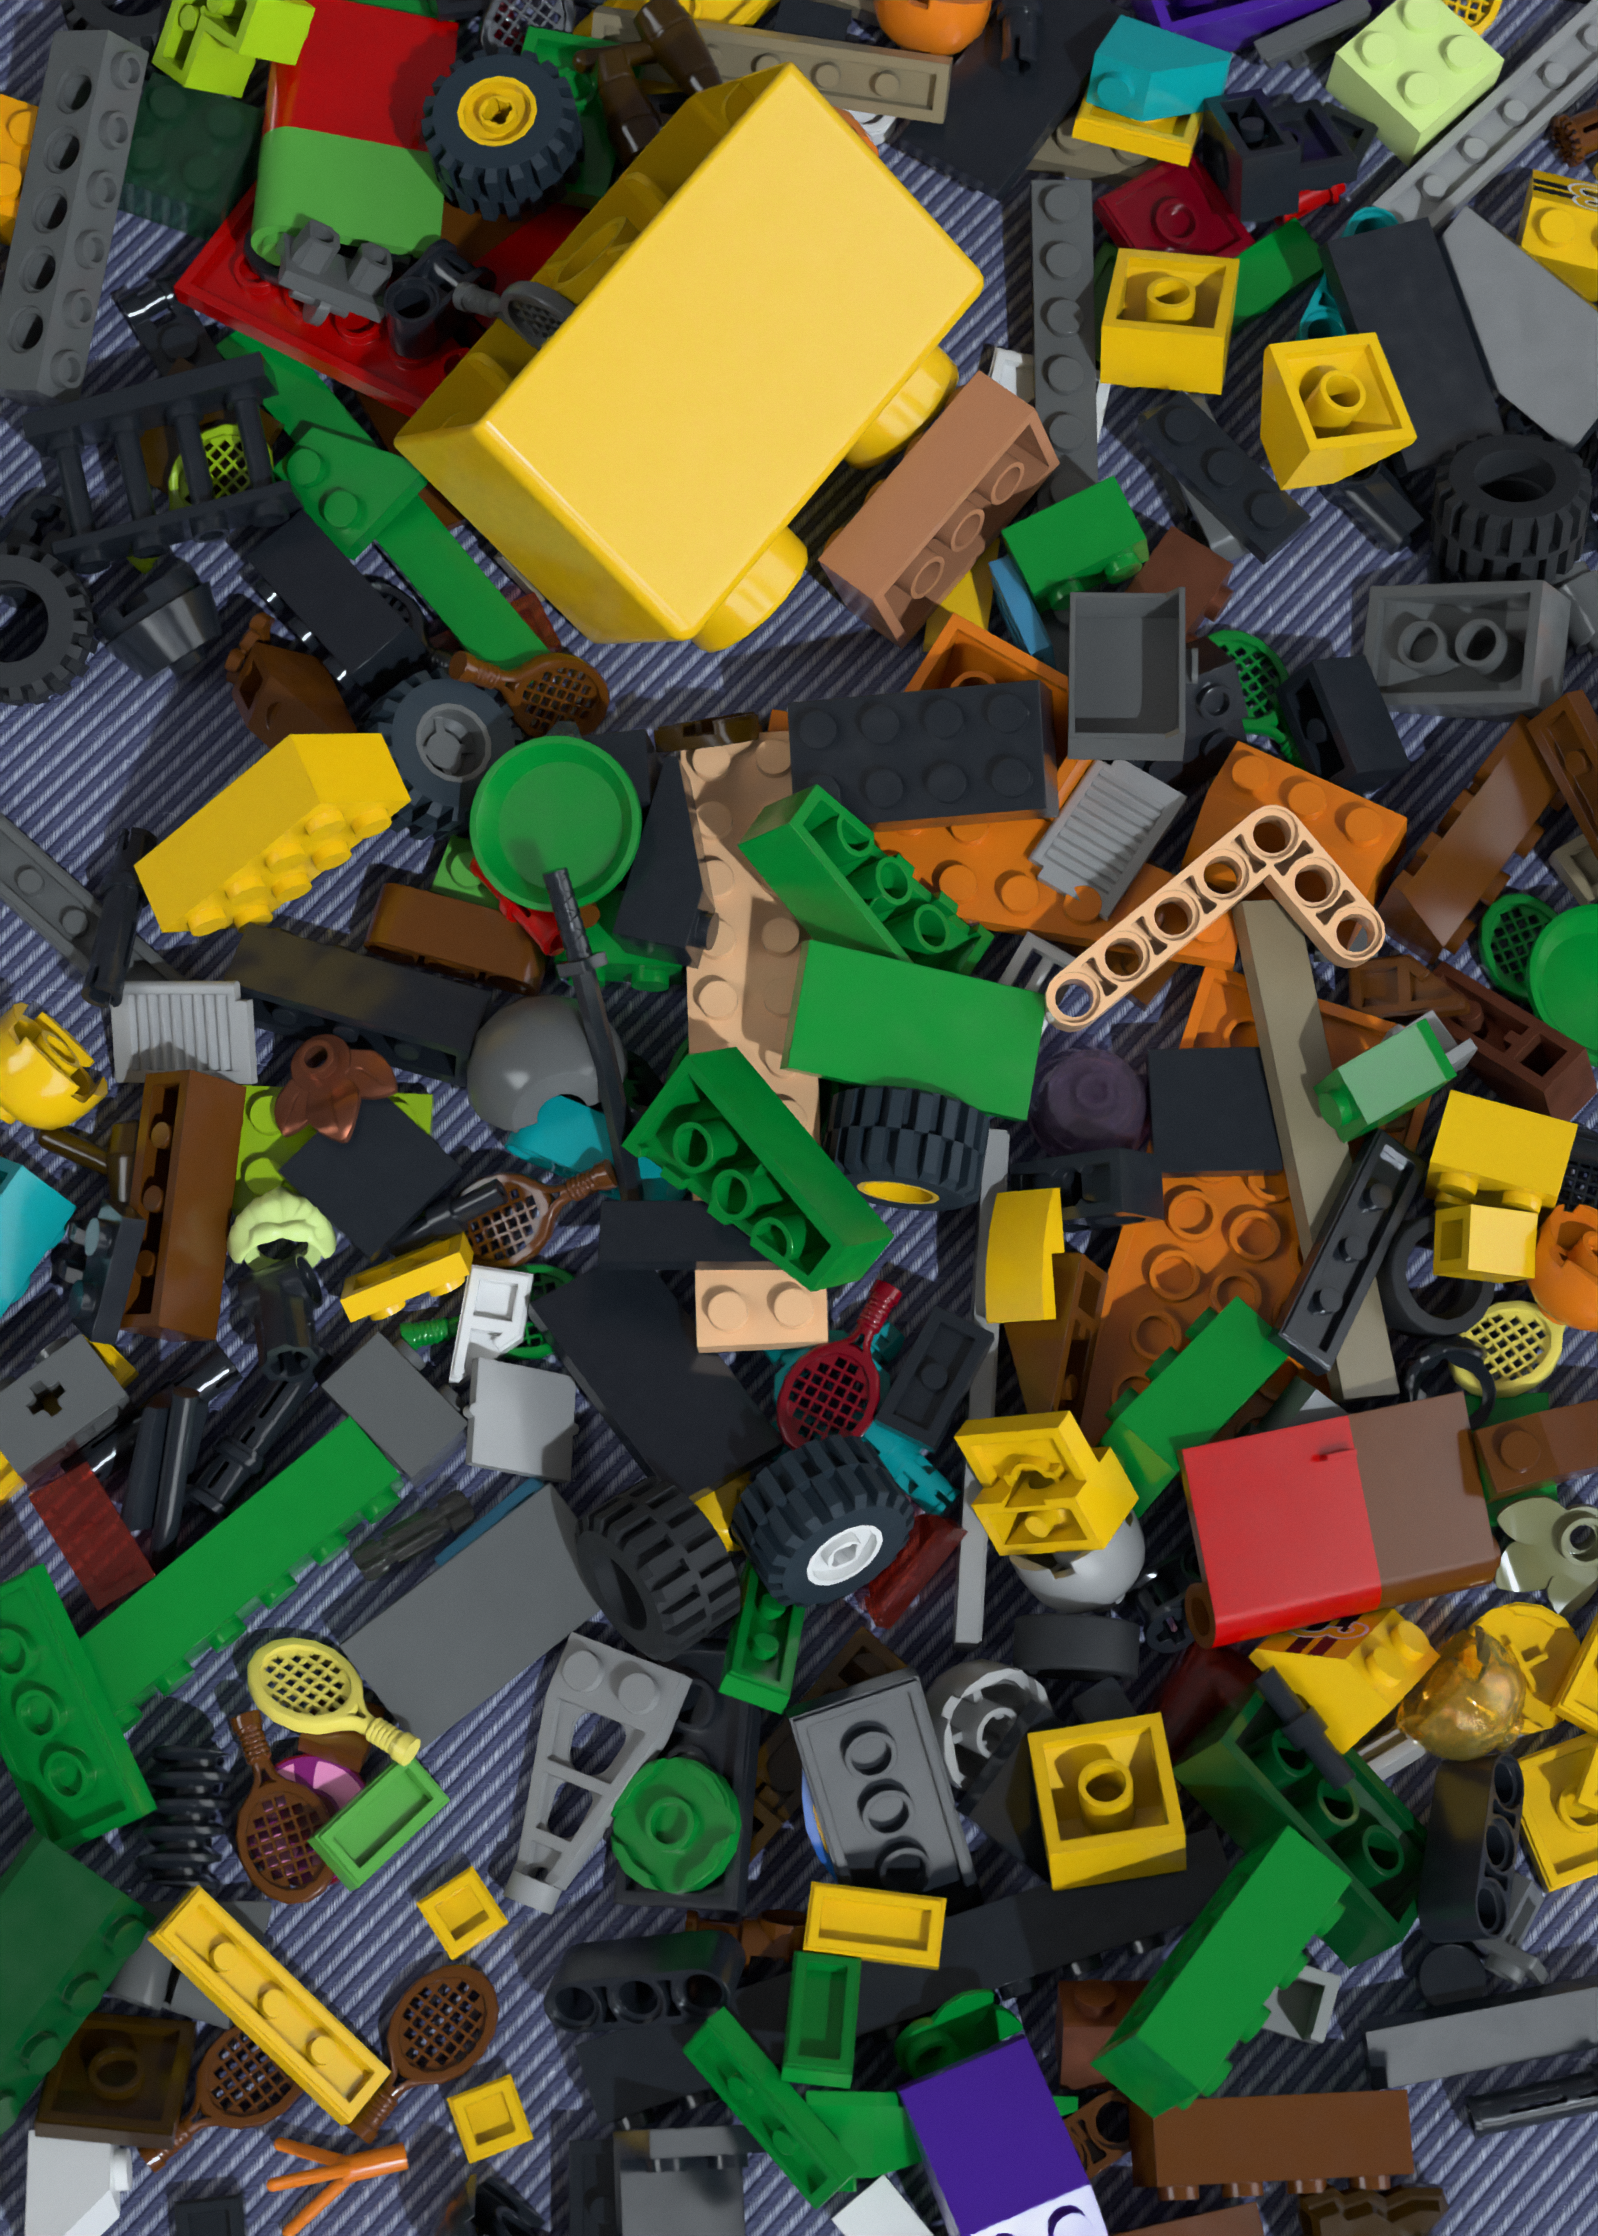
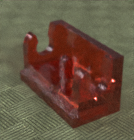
M87 1461L76 1463L62 1475L53 1480H47L31 1490L28 1498L97 1611L156 1576V1573Z

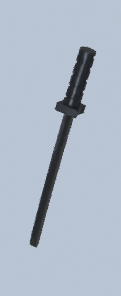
M568 868L553 869L543 873L542 876L547 893H549L552 910L555 912L554 917L558 930L561 931L560 937L563 941L567 961L557 964L556 967L559 977H572L592 1060L596 1068L597 1083L605 1114L621 1201H643L644 1191L638 1158L621 1146L631 1133L632 1127L628 1116L627 1101L614 1042L595 970L608 964L605 951L592 953L588 936L585 935L586 929L580 916L581 912L575 898L572 882L569 879Z

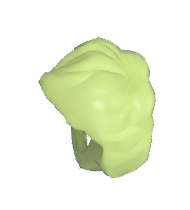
M278 1186L248 1203L242 1213L236 1217L227 1238V1250L233 1261L241 1264L245 1258L246 1264L255 1272L281 1261L264 1256L257 1247L279 1238L307 1242V1248L302 1252V1255L307 1259L312 1269L320 1261L321 1255L324 1259L330 1258L335 1252L337 1245L335 1231L328 1219L308 1199L302 1195L290 1192L284 1186Z

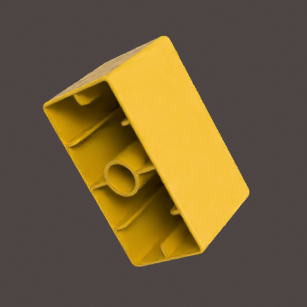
M784 62L698 91L687 99L530 280L531 282H537L554 289L570 300L576 306L574 311L555 333L545 340L539 351L529 345L501 319L497 318L398 432L393 444L591 642L597 644L691 640L700 650L713 653L729 648L747 637L773 614L799 582L808 563L807 547L787 525L842 459L851 468L866 470L878 466L908 446L913 438L922 433L943 410L948 398L957 386L959 375L957 365L938 344L981 294L984 287V277L980 269L793 62Z

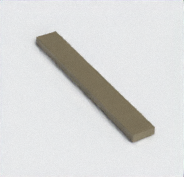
M1277 899L1241 901L1232 907L1231 910L1303 1261L1305 1262L1352 1166L1348 1142L1343 1144L1336 1129L1330 1127L1322 1117L1318 1105V1096L1313 1089L1315 1085L1327 1077L1333 1070L1304 932ZM1376 1277L1367 1292L1330 1372L1327 1373L1332 1401L1335 1404L1390 1398L1400 1393Z

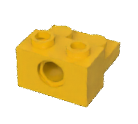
M1070 1411L966 1420L954 1435L960 1449L983 1487L971 1506L1000 1556L1104 1550L1139 1499L1111 1446L1090 1448Z

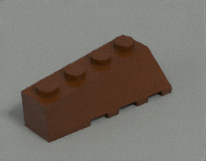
M1522 714L1518 716L1472 779L1473 783L1469 789H1463L1438 825V831L1436 833L1432 831L1406 870H1402L1392 883L1377 910L1384 922L1385 934L1431 966H1433L1444 949L1456 955L1477 925L1467 917L1479 901L1490 907L1512 877L1502 869L1514 853L1525 859L1546 830L1537 821L1547 807L1550 806L1559 812L1566 803L1558 784L1526 726L1531 720Z

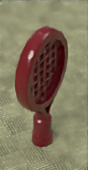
M876 1279L869 1291L871 1293L869 1299L856 1320L857 1327L852 1334L839 1341L817 1345L799 1357L784 1377L777 1397V1426L784 1443L792 1451L811 1441L810 1438L813 1432L822 1436L820 1441L829 1436L828 1432L831 1427L839 1430L838 1435H841L842 1438L850 1435L862 1438L872 1425L880 1402V1376L872 1359L871 1343L874 1335L880 1333L893 1306H897L903 1295L893 1285ZM860 1337L864 1338L862 1349L855 1345ZM838 1358L847 1362L843 1369L835 1365ZM820 1363L829 1367L826 1374L817 1371ZM850 1364L858 1367L855 1375L846 1371ZM805 1369L811 1372L808 1380L800 1376ZM832 1369L841 1373L837 1381L829 1377ZM814 1375L823 1378L819 1386L811 1382ZM844 1375L852 1379L849 1387L840 1383ZM797 1380L805 1383L802 1391L793 1387ZM826 1380L835 1384L831 1392L822 1388ZM855 1381L864 1385L860 1393L852 1389ZM808 1386L817 1390L813 1397L805 1394ZM837 1387L846 1390L843 1398L834 1394ZM791 1391L799 1395L796 1402L789 1400ZM820 1392L828 1395L825 1404L817 1400ZM849 1393L858 1397L854 1404L846 1400ZM802 1397L811 1401L807 1409L798 1405ZM831 1398L840 1402L837 1409L828 1406ZM861 1399L868 1402L866 1410L858 1407ZM814 1403L822 1407L819 1415L810 1411ZM843 1404L852 1408L848 1416L840 1412ZM796 1408L804 1412L801 1420L793 1417ZM825 1410L834 1413L830 1421L822 1417ZM855 1410L864 1414L860 1422L851 1418ZM807 1415L816 1418L813 1426L804 1422ZM837 1415L846 1419L842 1427L834 1423ZM819 1421L828 1425L825 1432L816 1429ZM848 1422L857 1425L852 1432L845 1429ZM802 1426L810 1430L806 1438L798 1434Z

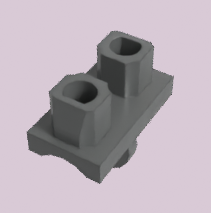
M313 219L305 225L296 237L283 233L276 245V254H279L281 258L278 284L289 288L288 297L304 302L302 316L304 322L318 327L325 321L329 312L346 318L349 312H352L378 323L382 321L385 316L384 295L393 270L391 253L388 249L367 242L361 244L353 259L337 254L340 249L339 234L331 226Z

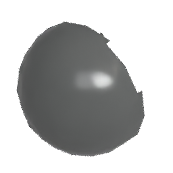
M550 994L521 997L501 1007L477 1032L469 1062L467 1063L468 1102L482 1120L503 1130L517 1133L520 1128L538 1123L537 1116L540 1108L546 1101L562 1094L576 1095L584 1100L587 1107L602 1102L597 1083L596 1068L592 1060L577 999ZM609 1023L623 1083L629 1072L627 1050L617 1032Z

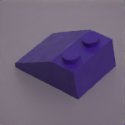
M1024 2034L896 2087L949 2236H1109L1089 2179L1028 2039Z

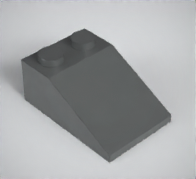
M1544 580L1370 586L1363 655L1367 658L1389 712L1493 722H1515L1518 716L1522 714L1532 720L1562 696L1571 600Z

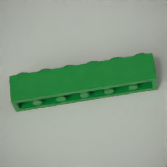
M351 1416L347 1417L79 1639L123 1734L142 1718L143 1713L139 1709L141 1705L158 1691L165 1697L179 1689L195 1673V1669L191 1666L195 1660L211 1647L216 1653L229 1647L246 1631L247 1626L243 1623L244 1619L262 1604L268 1610L279 1605L298 1587L299 1584L294 1579L314 1561L319 1567L332 1561L350 1543L345 1536L365 1518L370 1524L376 1523L400 1502L401 1498L396 1493L405 1486L400 1474Z

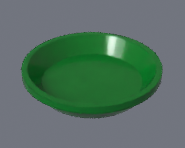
M569 736L535 738L523 742L506 752L491 766L483 777L474 796L470 813L471 845L477 863L485 877L501 894L511 901L543 912H553L549 893H547L543 880V873L567 867L578 907L588 906L607 895L623 879L636 856L641 838L642 814L640 802L627 772L617 760L603 749L590 742Z
M1588 904L1574 907L1561 913L1550 921L1537 935L1527 959L1526 988L1530 1005L1536 1018L1587 1049L1590 1064L1594 1067H1598V904Z

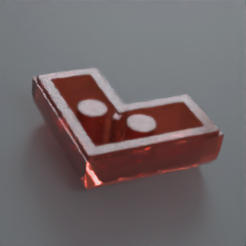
M1194 1641L1186 1648L1180 1650L1143 1715L1161 1712L1172 1767L1197 1732L1252 1683L1255 1677L1262 1673L1250 1658L1228 1645L1204 1649Z

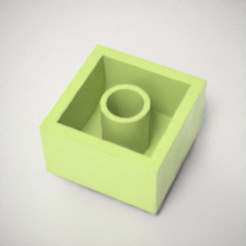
M1396 0L1336 52L1325 89L1350 113L1374 123L1378 127L1376 137L1409 168L1492 93L1505 59L1441 0Z

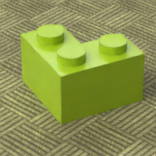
M173 0L152 63L186 88L242 98L249 75L255 66L256 58L296 66L303 43L308 36L310 23L316 8L305 0Z

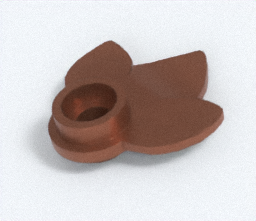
M332 1034L314 1036L305 1041L296 1050L292 1058V1078L278 1094L274 1109L275 1121L280 1132L286 1138L295 1135L311 1124L321 1135L343 1144L348 1143L357 1121L361 1099H383L396 1094L398 1086L395 1074L384 1057L374 1050H351L343 1039ZM327 1058L322 1066L315 1068L318 1063Z

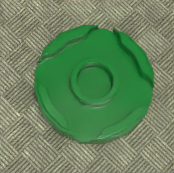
M678 1757L650 1761L642 1766L632 1777L616 1801L611 1812V1817H615L613 1824L614 1835L610 1834L613 1853L624 1872L643 1887L673 1894L699 1890L724 1872L737 1850L742 1826L738 1799L725 1777L705 1763Z

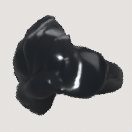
M1457 1334L1454 1336H1442L1439 1339H1431L1429 1344L1418 1347L1414 1357L1407 1358L1401 1369V1376L1398 1380L1400 1393L1398 1394L1399 1400L1397 1403L1428 1398L1429 1396L1420 1389V1384L1442 1359H1447L1453 1365L1473 1373L1480 1381L1483 1391L1482 1402L1477 1411L1468 1417L1471 1430L1476 1429L1489 1418L1495 1407L1497 1393L1493 1376L1484 1365L1487 1355L1486 1347L1468 1337H1462Z

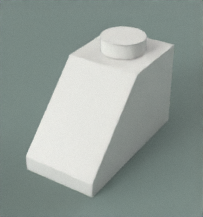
M29 2130L25 2236H101L120 2217V2191H128L132 2188V2158L130 2149H120L119 2145L35 2137V2130Z

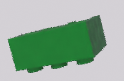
M1238 1296L1220 1313L1209 1306L1184 1333L1191 1343L1181 1353L1170 1346L1144 1374L1152 1383L1141 1394L1134 1388L1129 1387L1104 1415L1113 1424L1094 1448L1111 1446L1139 1497L1133 1507L1138 1519L1149 1509L1150 1505L1174 1478H1178L1181 1474L1177 1450L1208 1444L1267 1383L1289 1357L1267 1341L1272 1327Z

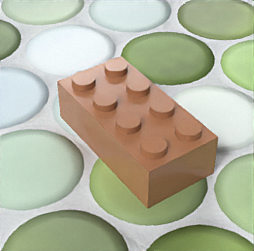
M978 370L966 385H961L953 391L945 404L944 412L926 432H922L913 438L905 451L904 459L886 479L878 481L869 490L864 506L846 526L838 528L827 540L824 552L818 558V561L847 609L899 648L903 649L1001 534V530L1006 528L1060 464L1036 409Z

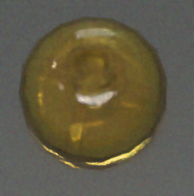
M1475 1626V1637L1463 1629L1454 1634L1436 1650L1441 1657L1418 1681L1423 1686V1689L1417 1696L1415 1703L1413 1704L1403 1697L1396 1718V1725L1399 1731L1418 1747L1438 1758L1454 1761H1468L1480 1758L1494 1748L1499 1751L1508 1748L1523 1729L1524 1719L1520 1715L1526 1700V1679L1514 1655L1501 1641L1482 1626Z

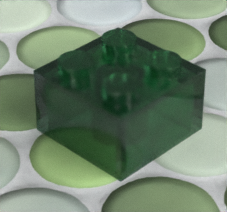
M153 72L139 102L118 210L209 241L257 180L265 110L212 92L186 88L172 78Z

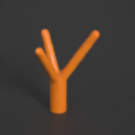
M278 2137L273 2144L276 2150L327 2166L270 2178L266 2183V2187L269 2191L275 2192L333 2180L282 2229L283 2236H295L352 2182L407 2170L408 2161L403 2142L344 2155L306 2143Z

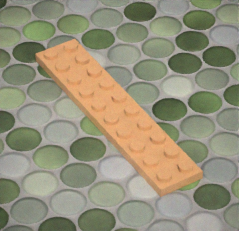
M789 731L759 732V739L681 750V764L691 780L715 912L719 915L718 934L712 949L709 951L703 950L698 969L686 966L689 1054L737 1047L822 1148L819 1078L780 1069L802 941L813 939L737 846L765 806L792 795ZM693 1193V1201H703ZM695 1270L696 1333L699 1353L814 1348L817 1345L829 1343L827 1289L810 1292L783 1270Z

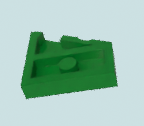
M314 427L274 467L273 472L279 482L291 481L302 496L305 512L339 550L352 560H355L429 483L404 457Z

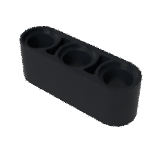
M1507 1752L1444 1759L1438 1766L1418 1897L1420 1926L1424 1935L1431 1942L1450 1943L1494 1940L1500 1938L1506 1930L1524 1800L1522 1770L1514 1756Z
M699 1930L579 1943L571 1946L564 1952L545 1995L544 2011L550 2021L558 2028L571 2033L704 2022L725 2006L728 2010L746 1964L745 1951L738 1940L721 1930Z

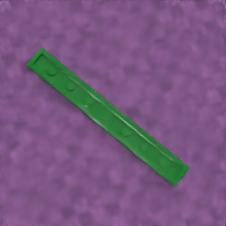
M237 330L215 346L224 361L258 351L261 352L274 371L279 395L263 399L261 407L267 414L285 425L282 432L294 446L314 427L379 449L311 367ZM418 494L373 540L465 652L475 655L477 659L498 665L502 670L515 668L537 655L551 653Z

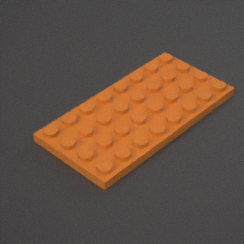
M1204 966L1178 1049L1260 1047L1245 975L1235 971ZM1317 998L1333 1071L1381 1043L1388 1030L1398 1025L1397 1023ZM1432 1095L1405 1114L1407 1127L1402 1132L1388 1133L1413 1153H1415ZM1366 1136L1357 1137L1348 1142L1352 1164ZM1149 1139L1146 1148V1153L1151 1154V1145ZM1284 1163L1281 1175L1162 1178L1165 1220L1121 1227L1107 1271L1109 1278L1080 1424V1430L1090 1448L1096 1446L1113 1424L1104 1416L1109 1408L1129 1387L1134 1388L1141 1394L1152 1383L1144 1375L1146 1371L1170 1346L1181 1353L1191 1343L1184 1333L1209 1306L1220 1313L1238 1296L1273 1328L1304 1264ZM1289 1356L1267 1383L1209 1443L1234 1438L1248 1422L1257 1426L1295 1375L1319 1390L1332 1401L1327 1373L1316 1376ZM1181 1474L1178 1478H1174V1480L1183 1483Z

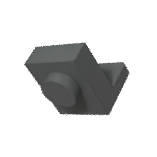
M1514 1872L1509 1916L1505 1932L1500 1938L1494 1940L1472 1942L1483 1956L1487 1958L1483 1966L1491 1973L1518 1986L1524 1977L1539 1985H1543L1549 1973L1536 1957L1519 1949L1545 1898L1531 1879Z

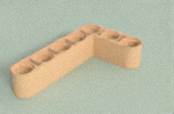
M1279 805L1263 806L1251 813L1061 970L1045 990V1016L1050 1024L1065 1032H1076L1088 1027L1261 883L1267 887L1320 952L1334 965L1343 968L1357 967L1367 962L1378 952L1385 938L1384 922L1379 913L1295 814ZM1260 823H1271L1279 827L1285 836L1284 850L1278 853H1268L1261 850L1254 841V827ZM1221 863L1231 868L1236 876L1237 884L1235 890L1228 894L1213 892L1204 881L1205 867L1210 864ZM1307 871L1318 874L1326 884L1325 899L1314 903L1302 899L1295 889L1296 875ZM1171 903L1183 909L1188 920L1186 931L1178 935H1170L1161 931L1155 923L1154 913L1157 907L1162 904ZM1352 920L1364 927L1368 941L1363 951L1352 952L1340 945L1336 934L1340 922ZM1114 944L1130 946L1135 950L1139 959L1137 972L1128 976L1114 974L1105 963L1107 948ZM1074 984L1087 992L1090 999V1007L1086 1014L1079 1017H1070L1059 1010L1056 1005L1055 995L1056 991L1064 985Z

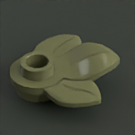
M1528 1496L1505 1505L1496 1514L1498 1524L1513 1538L1507 1542L1501 1551V1563L1494 1577V1584L1499 1589L1513 1592H1530L1546 1589L1551 1606L1560 1616L1577 1610L1589 1601L1598 1586V1507L1580 1503L1565 1508L1547 1496ZM1581 1525L1590 1527V1534L1585 1541L1581 1543L1570 1542L1571 1532L1576 1527Z

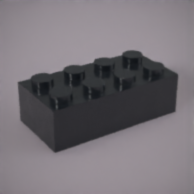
M1040 680L787 703L792 794L818 784L874 833L1060 817L1052 690Z

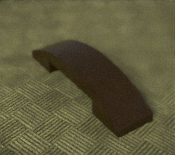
M862 1625L821 1673L817 1682L799 1703L900 1670L909 1665ZM787 1717L758 1752L749 1865L802 1804L801 1762Z

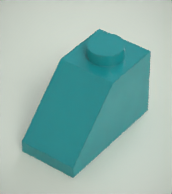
M1121 14L1095 52L1086 102L1140 122L1204 112V98L1224 95L1233 53Z

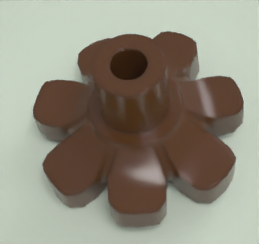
M265 612L259 613L252 618L249 629L244 633L238 644L240 648L231 650L224 664V668L228 670L226 681L235 685L254 642L271 644L270 630L275 623V618Z

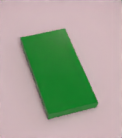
M809 939L802 941L780 1069L859 1087L897 1086L935 1092L967 1103L985 1115L1017 1122L1026 1121L1045 1015V994Z
M44 1563L0 1583V1753L37 1832L62 1850L67 1851L141 1818L158 1808Z

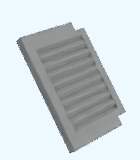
M1093 760L1059 811L1060 817H1055L1028 858L1032 864L1042 869L1037 877V881L1064 897L1068 894L1080 902L1081 900L1074 887H1092L1099 893L1102 900L1099 917L1108 921L1186 803L1187 796L1126 760H1114L1111 766L1102 760Z
M125 981L122 1003L118 1007H113L110 1004L116 1082L145 1083V1077L148 1073L187 1069L236 1084H254L258 1082L253 999H241L239 981Z

